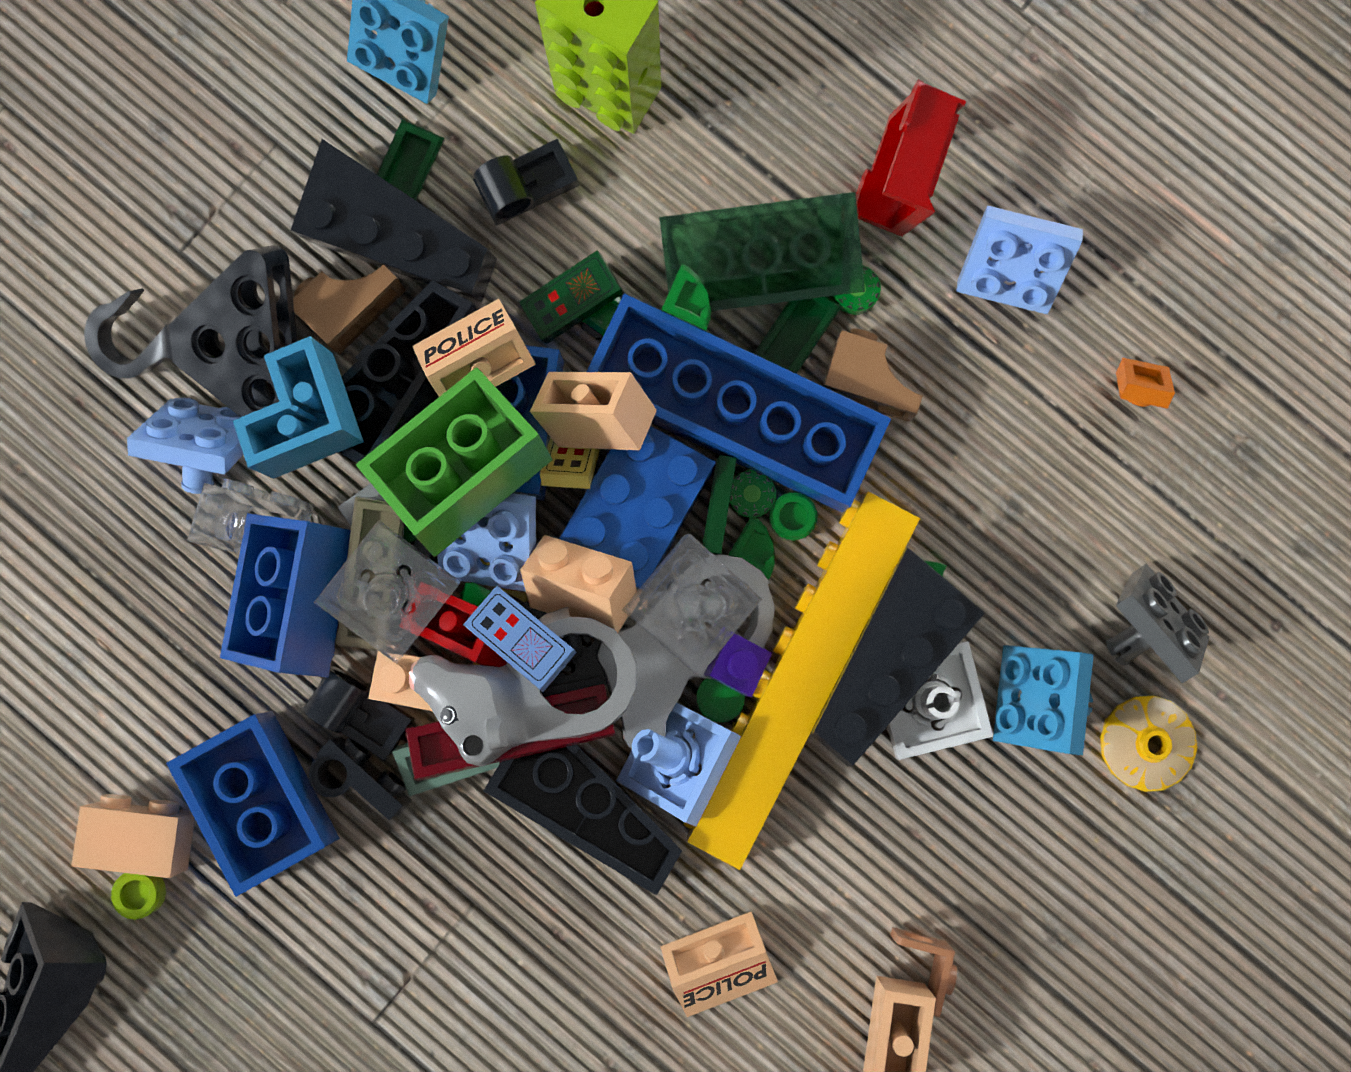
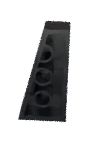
M432 280L388 324L389 330L373 346L367 344L355 357L358 361L341 377L364 442L340 451L341 454L358 463L439 398L428 381L412 346L477 311V307L472 302Z
M907 547L902 553L810 734L847 767L853 766L985 613Z
M577 744L502 761L483 790L656 896L682 852Z

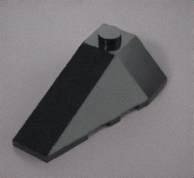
M22 902L6 940L1 958L3 963H10L4 989H0V1072H34L87 1007L96 985L103 981L107 967L106 957L101 953L92 932L32 902Z

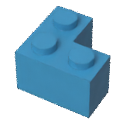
M311 336L264 355L279 402L233 420L247 467L273 479L364 442L334 354Z

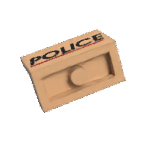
M499 299L412 346L428 381L439 397L476 367L496 387L536 365Z
M752 911L660 946L672 989L687 1017L778 982Z

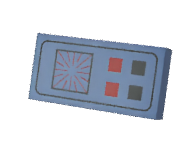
M498 586L492 590L463 624L542 692L546 690L577 653Z

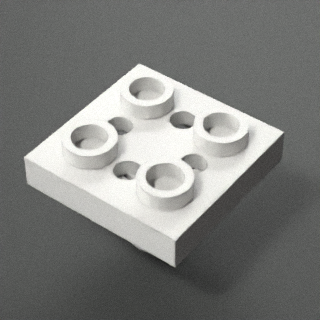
M969 641L959 643L930 676L931 680L925 682L905 705L907 710H911L913 701V710L909 713L901 710L888 725L896 759L901 760L993 737ZM956 687L960 690V692L954 691L952 688ZM932 720H940L935 723V727L941 728L940 730H934L932 728Z

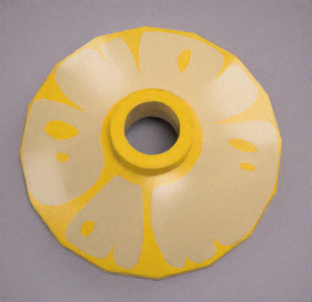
M1154 695L1136 696L1118 704L1105 719L1100 735L1102 758L1110 773L1124 785L1144 792L1162 791L1179 783L1192 768L1197 752L1196 731L1187 714L1172 701ZM1156 735L1161 740V749L1153 754L1148 749V741Z

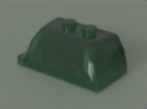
M855 192L659 217L668 293L681 264L694 271L703 282L708 292L711 311L865 292Z

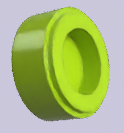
M124 873L118 877L111 891V901L115 910L121 916L133 920L142 919L156 912L162 906L166 897V885L162 877Z

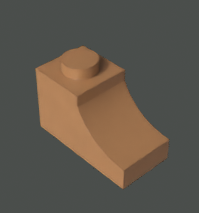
M384 264L373 273L354 280L332 279L322 271L316 277L307 278L296 288L293 298L294 312L329 347L340 355L406 289Z
M854 328L850 330V333L841 330L836 340L822 386L874 411L910 422L918 413L923 395L917 394L905 387L891 372L885 356L888 345L878 342V336L866 330Z

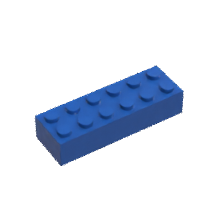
M625 293L586 371L631 372L657 409L652 424L718 455L734 457L737 464L765 475L771 480L841 513L851 507L891 421V418Z

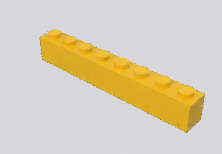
M869 491L861 497L860 501L854 499L851 507L843 512L839 524L846 527L837 544L830 540L817 563V566L824 570L816 586L807 583L795 606V609L802 612L795 627L791 629L785 626L773 648V652L780 655L771 672L764 670L752 695L757 700L749 716L741 712L731 729L732 732L740 735L741 738L697 826L683 823V826L690 829L687 834L688 843L741 870L920 520L919 517Z

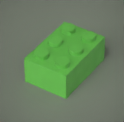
M476 367L359 461L356 466L414 536L436 557L553 459L534 428Z

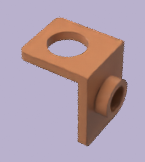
M892 927L890 935L897 944L935 954L927 987L936 998L934 1016L940 1017L945 994L951 995L956 984L957 966L953 965L954 949L945 940Z

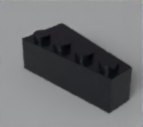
M321 139L290 231L310 243L378 267L384 264L390 271L426 284L433 280L460 296L482 303L497 258L489 249Z

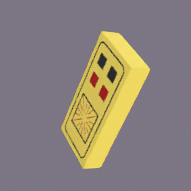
M550 437L547 450L553 460L540 471L541 485L590 489L600 449L558 447Z

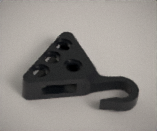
M276 245L244 251L171 323L166 324L135 360L128 359L118 352L112 341L111 330L114 321L119 316L125 314L143 294V288L128 291L111 303L98 306L91 312L86 321L84 338L88 353L95 364L107 374L117 378H133L151 372L160 363L170 358L178 368L238 416L243 417L279 402L276 391L275 397L268 391L267 381L273 388L274 385L264 355L280 349L278 328L284 334L285 346L297 342L289 257L283 248ZM273 279L280 288V297L277 302L275 301ZM258 283L261 285L265 293L264 302L260 299L257 293ZM218 332L224 339L225 349L219 342ZM262 332L269 339L270 350L263 344Z

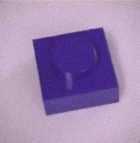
M724 631L704 675L744 696L752 697L772 653L731 631Z

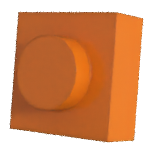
M1122 357L1116 371L1120 399L1127 400L1141 407L1152 405L1168 409L1175 394L1169 367Z

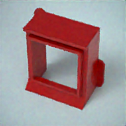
M918 79L911 94L889 115L871 170L867 168L862 175L849 216L903 237L933 215L935 210L930 198L933 196L960 116L957 112L965 106L966 101Z

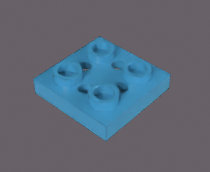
M352 0L347 62L428 104L437 95L449 16L436 10L432 4H425V0ZM388 57L391 58L395 65L389 61Z
M1003 645L993 741L1065 754L1083 755L1087 717L1093 709L1088 707L1089 702L1093 703L1090 685L1094 654ZM1021 690V692H1022V693L1020 694L1021 700L1018 701L1019 691Z

